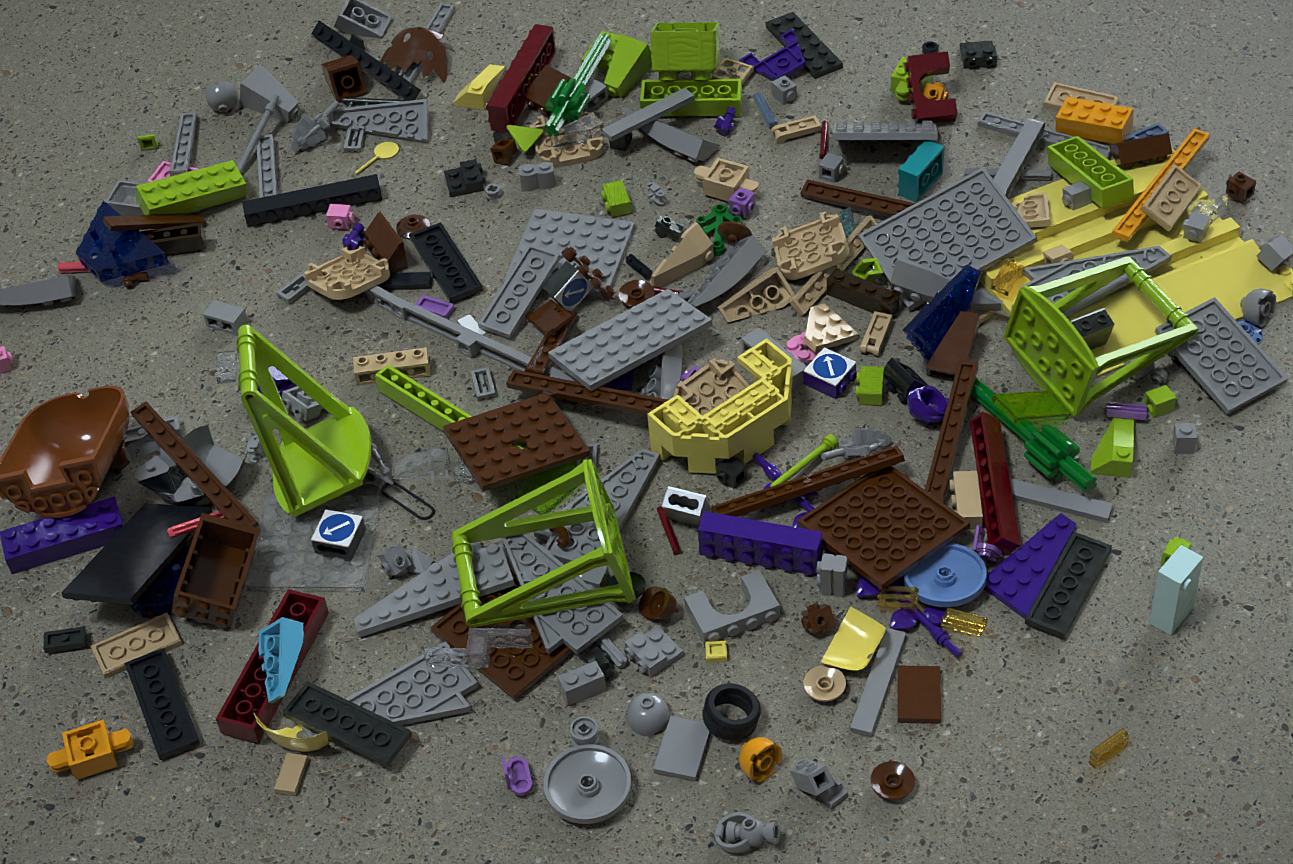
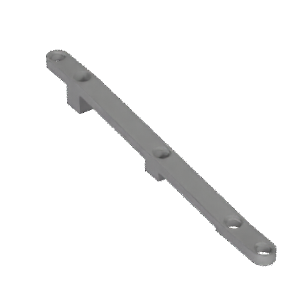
M377 285L365 291L367 298L372 303L404 321L413 322L456 342L458 352L471 359L480 353L510 368L525 372V368L532 358L403 300ZM552 366L545 373V376L579 382ZM552 397L556 404H558L562 400L560 398ZM582 403L590 408L595 407V405Z

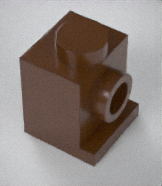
M501 138L490 148L494 163L509 164V159L518 151L515 139Z

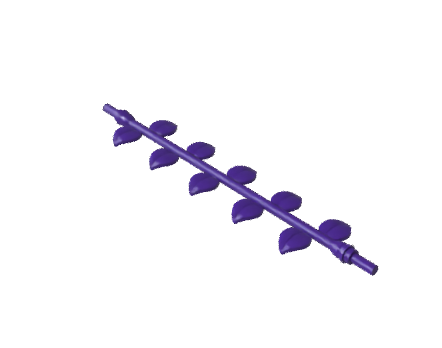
M759 453L753 455V459L763 468L767 477L775 481L782 476L775 464L768 463ZM771 483L767 484L764 489L769 488ZM813 491L794 499L809 513L815 508L805 498L814 496L818 491ZM804 512L797 515L792 527L800 528L797 520L807 513ZM826 549L825 554H833L834 556H836L829 549ZM903 576L886 587L905 607L896 610L892 614L890 629L908 630L913 628L918 620L930 631V635L937 644L945 646L956 658L962 656L963 652L950 640L948 632L939 626H935L945 624L949 620L950 609L948 607L930 605L923 614L901 593L908 591L904 584ZM863 577L857 585L856 594L858 598L879 595L882 590Z

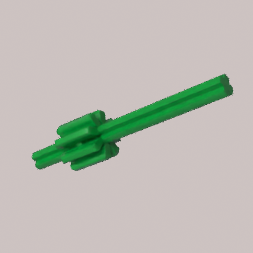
M604 33V35L599 34L575 76L570 78L568 83L561 79L545 105L547 111H552L550 118L544 126V129L547 130V135H557L562 126H565L568 121L571 124H575L590 99V94L584 92L586 85L612 40L608 39L609 35L607 33Z
M976 377L971 395L1026 441L1024 448L1027 451L1024 453V457L1045 476L1054 480L1062 479L1064 474L1085 493H1088L1090 489H1095L1097 478L1079 464L1080 457L1077 454L1080 453V447L1058 428L1051 427L1049 424L1044 425L1040 431Z

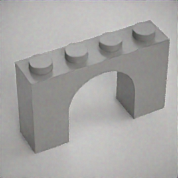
M760 570L741 576V589L749 605L740 613L726 615L717 612L711 606L703 590L684 597L685 610L704 646L705 642L719 641L735 636L740 632L754 629L759 625L773 622L780 618V605Z

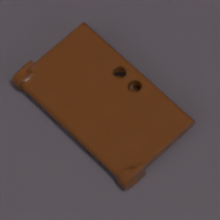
M549 300L536 311H531L526 315V320L532 322L548 337L554 336L558 329L574 318L553 300Z

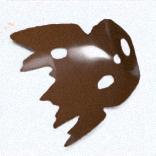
M422 27L404 29L394 37L391 42L392 46L385 51L380 62L385 64L390 58L387 67L393 69L396 65H399L403 73L406 72L413 62L417 64L422 62L423 79L426 76L428 77L432 69H434L442 82H445L447 77L446 50L444 45L438 41L444 34ZM407 33H410L411 37L408 39V41L403 42L404 36ZM429 51L432 52V60L426 58V54Z

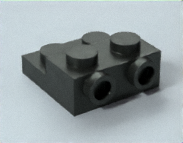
M993 41L960 43L959 48L963 69L997 66V52Z
M476 159L460 162V168L444 171L450 198L484 191L485 177L481 163H477Z

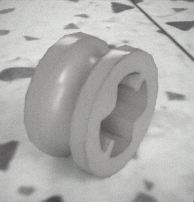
M492 183L485 187L487 199L496 200L501 196L498 184Z

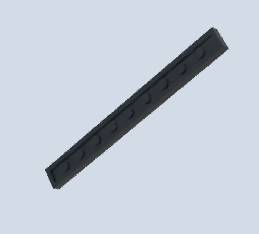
M320 20L318 21L311 33L313 36L344 57L352 55L360 63L361 69L407 101L416 100L421 91L420 88Z

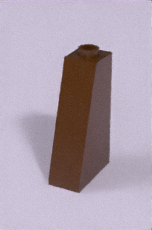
M960 311L927 363V376L954 381L958 362L970 361L980 324L979 314L972 311Z

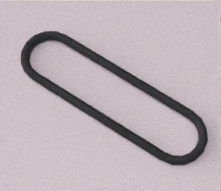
M393 481V484L397 485L398 487L409 493L411 496H413L414 498L428 506L432 510L429 516H419L417 513H415L414 511L403 505L401 502L390 496L388 493H386L385 487L387 485H390L389 483H385L382 486V493L385 496L393 500L395 503L406 509L408 512H410L417 518L421 520H426L434 515V508L430 504L422 500L420 497H418L417 495H415L399 483Z

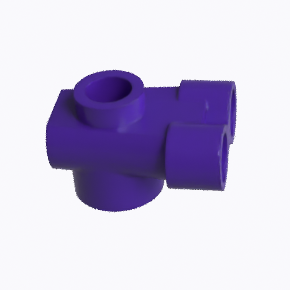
M728 107L724 117L719 115L714 128L719 130L718 133L725 136L727 132H731L734 125L731 122L736 114L735 108Z
M357 222L350 234H346L343 237L342 244L349 251L356 250L359 246L363 247L365 227L361 223Z

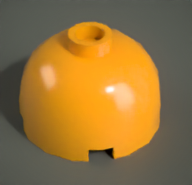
M756 737L749 740L742 746L740 751L739 765L741 771L756 782L767 780L775 772L773 770L775 764L779 765L781 762V747L768 738Z

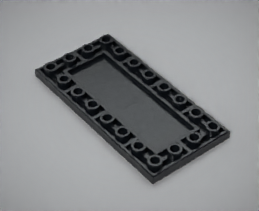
M144 503L61 592L63 598L73 599L74 601L107 602L108 604H134L195 534V531L171 538L167 532L168 528L199 518L202 513L211 514L213 513L212 508Z

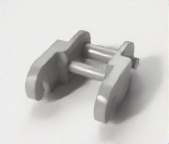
M654 182L647 183L652 192L648 194L650 200L658 205L665 204V200L662 198L665 192L661 190L660 186Z
M257 435L251 437L246 448L248 453H251L250 462L252 464H257V460L260 459L262 454V445L259 443Z

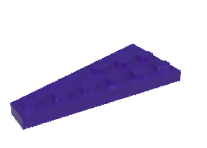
M1060 513L987 574L984 590L1025 619L1075 531L1076 523Z

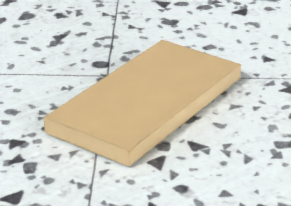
M1054 82L1043 102V107L1059 111L1067 97L1117 105L1119 97Z
M1174 164L1140 210L1169 232L1203 185Z
M164 613L91 645V648L106 679L126 670L125 662L162 648L167 652L182 645V642L168 613Z

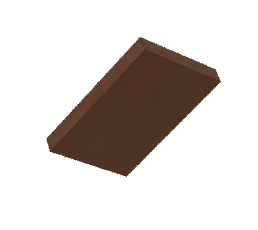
M898 665V723H941L940 666Z

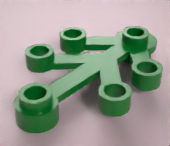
M717 204L712 207V212L707 216H698L696 222L700 227H705L708 222L716 219L715 222L702 229L706 235L715 230V238L712 242L714 256H721L725 252V246L722 243V237L718 234V226L724 222L723 219L742 224V218L731 215L726 205Z

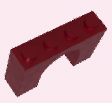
M948 51L911 55L904 62V71L908 72L906 85L907 88H910L911 92L909 93V103L913 105L911 117L915 119V123H922V121L926 120L933 121V123L956 121L958 112L955 98L931 100L925 97L919 88V83L924 78L949 73Z

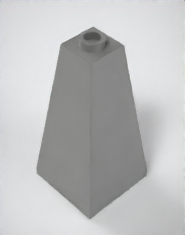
M261 64L240 83V105L242 107L264 114L266 105L270 102L272 96L276 94L279 96V100L273 115L270 117L287 123L297 117L299 102Z

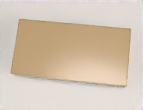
M286 754L274 788L275 793L296 796L308 763L306 755Z

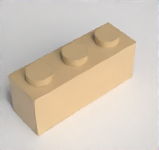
M954 471L953 480H949L950 492L953 491L954 494L951 495V507H955L954 511L970 522V529L968 530H976L977 525L982 527L983 519L977 471Z

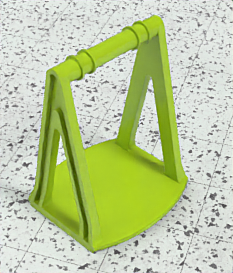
M1128 256L1039 286H1023L1018 291L1003 338L1010 344L1016 357L1036 384L1060 407L1072 414L1073 417H1078L1090 403L1193 338L1199 329L1189 319V315L1184 314L1181 311L1182 308L1177 306L1152 280V276L1147 275L1145 269L1140 268ZM1125 273L1129 277V281L1134 282L1136 288L1141 290L1166 316L1165 319L1173 324L1174 330L1095 358L1082 336L1063 312ZM1077 288L1055 303L1047 299L1048 297ZM1135 359L1091 388L1094 378L1103 370Z
M250 325L240 326L236 344L237 353L239 354L240 373L238 375V387L241 390V400L273 470L274 493L283 510L288 515L296 517L363 485L362 481L366 475L371 457V435L361 413L353 406L349 407L337 399ZM273 366L333 416L304 429L288 415L269 367ZM259 386H260V389H261V391H262L263 394H261V393L257 390V389L259 388ZM273 429H278L283 441L280 446Z
M591 459L583 460L580 465L569 473L456 529L451 534L453 541L452 552L455 554L453 559L457 565L461 589V608L465 613L466 625L468 627H479L607 602L631 603L633 600H636L615 508ZM586 482L590 501L589 506L514 519ZM595 521L601 547L482 605L479 600L480 592L476 586L472 563L474 557L471 553L472 546L470 543ZM605 565L611 567L619 583L617 585L529 601L583 573Z

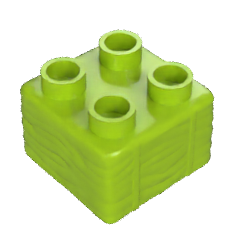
M720 22L655 23L650 32L652 70L658 72L659 80H676L681 72H692V79L694 80L711 79L712 72L717 69L720 61Z

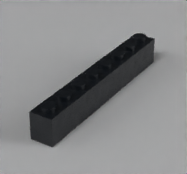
M374 174L242 201L247 227H253L326 212L330 204L355 206L383 199L378 176Z

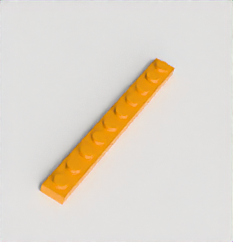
M1195 128L1190 132L1112 230L1113 237L1126 242L1130 241L1149 217L1140 210L1149 196L1174 164L1185 171L1209 140V133Z

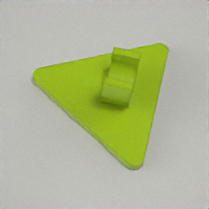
M507 125V130L523 153H526L543 134V129Z

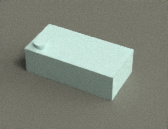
M1181 545L1161 567L1156 580L1149 621L1151 625L1172 635L1194 609L1203 556Z

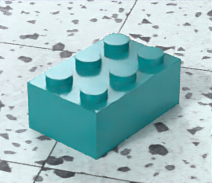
M925 140L922 145L917 147V150L898 169L899 181L897 187L899 188V196L916 203L943 174L944 146Z

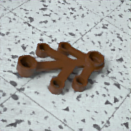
M572 246L566 247L561 252L568 262L575 261L579 265L577 267L579 272L591 279V284L596 289H599V293L606 301L609 302L615 299V291L611 286L605 285L601 279L604 275L598 268L592 271L589 267L591 261L587 256L583 255L578 259L576 257L578 253Z

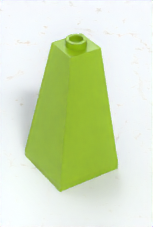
M620 34L604 81L609 95L622 98L652 68V53L648 43Z

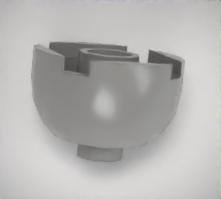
M220 81L218 85L213 86V83L210 84L205 90L207 103L213 110L227 112L233 109L238 102V89H236L233 83Z
M1262 288L1254 289L1246 297L1242 298L1240 306L1242 307L1243 316L1248 322L1264 327L1270 321L1267 317L1269 313H1274L1276 306V295L1272 294L1273 291Z
M643 693L631 701L628 706L627 721L636 734L651 737L660 730L663 732L666 729L670 713L666 701L659 695Z

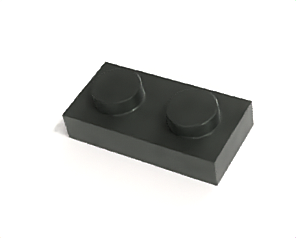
M85 626L44 632L43 649L45 653L86 647L87 630Z

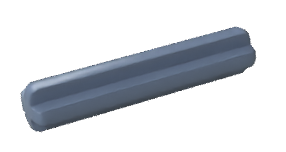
M754 93V101L768 127L772 128L777 125V121L762 93Z

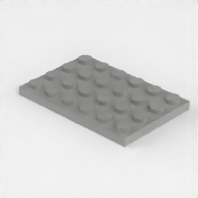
M929 120L922 121V123H915V121H905V123L888 121V123L881 124V121H871V124H864V121H854V124H847V121H837V124L833 125L832 140H938L936 123Z
M1215 297L1184 313L1189 315V319L1199 331L1193 338L1171 352L1227 415L1287 382L1288 377ZM1168 321L1156 327L1155 333L1158 336L1174 330L1173 324Z

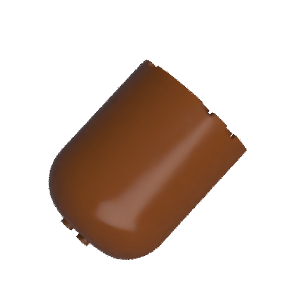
M118 386L91 388L88 391L89 395L86 397L81 393H68L52 398L31 410L20 422L0 458V497L3 500L5 498L15 504V508L23 512L29 513L31 511L47 518L66 517L85 509L95 498L128 429L130 412L123 389Z

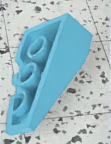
M284 617L259 631L258 651L259 656H262L264 659L262 671L267 674L265 686L270 703L285 696L304 639L303 623Z

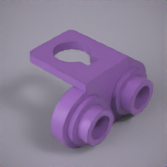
M977 525L973 550L980 557L985 558V562L997 563V560L1002 558V551L995 545L984 543L985 530Z
M502 757L508 790L511 789L518 796L530 793L533 784L527 760L523 757H513L508 761L506 767L505 758Z

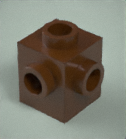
M1239 171L1228 178L1226 194L1243 203L1254 195L1256 180Z
M816 603L807 606V610L802 611V626L810 633L820 635L827 632V628L836 626L830 605H819Z

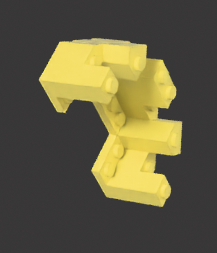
M766 338L737 357L738 363L753 374L754 383L702 416L679 395L674 396L647 414L651 451L660 453L661 460H665L671 455L687 457L689 472L715 474L717 458L729 459L735 455L741 462L746 464L753 459L755 453H763L774 445V429L780 425H790L792 359Z

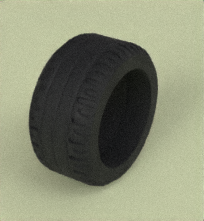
M725 683L716 686L708 693L702 716L706 728L713 735L724 740L738 741L747 738L754 732L760 717L761 707L757 696L751 690L739 684ZM722 704H732L741 708L747 717L741 720L728 719L722 716L715 707Z

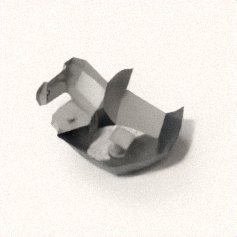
M167 423L231 493L239 478L246 456L242 459L215 445L208 425L193 429L182 438L170 423ZM146 434L135 443H130L125 448L126 457L130 463L154 451L161 453V455L153 457L138 468L134 476L139 484L177 505L213 506L149 434Z

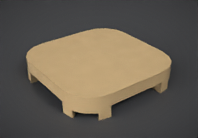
M583 111L575 124H571L568 121L565 126H562L557 135L552 134V136L546 134L547 130L544 129V126L548 119L544 120L543 115L537 117V121L530 125V128L543 129V134L533 144L538 161L540 163L552 162L553 168L591 161L600 157L604 151L603 136L600 134L593 112Z
M827 212L820 213L821 219L789 231L787 226L780 228L781 233L776 238H772V244L776 253L777 265L784 278L788 280L800 279L833 267L847 258L849 246L843 225L837 214L827 215Z
M361 246L356 250L350 251L347 247L342 248L341 256L320 266L310 263L307 265L306 272H304L306 284L310 288L335 300L353 297L383 283L390 277L388 260L386 258L377 260L366 254L365 247Z
M714 358L709 360L706 366L683 382L680 381L676 385L672 398L679 395L703 416L750 385L735 370V364L729 360L727 362Z

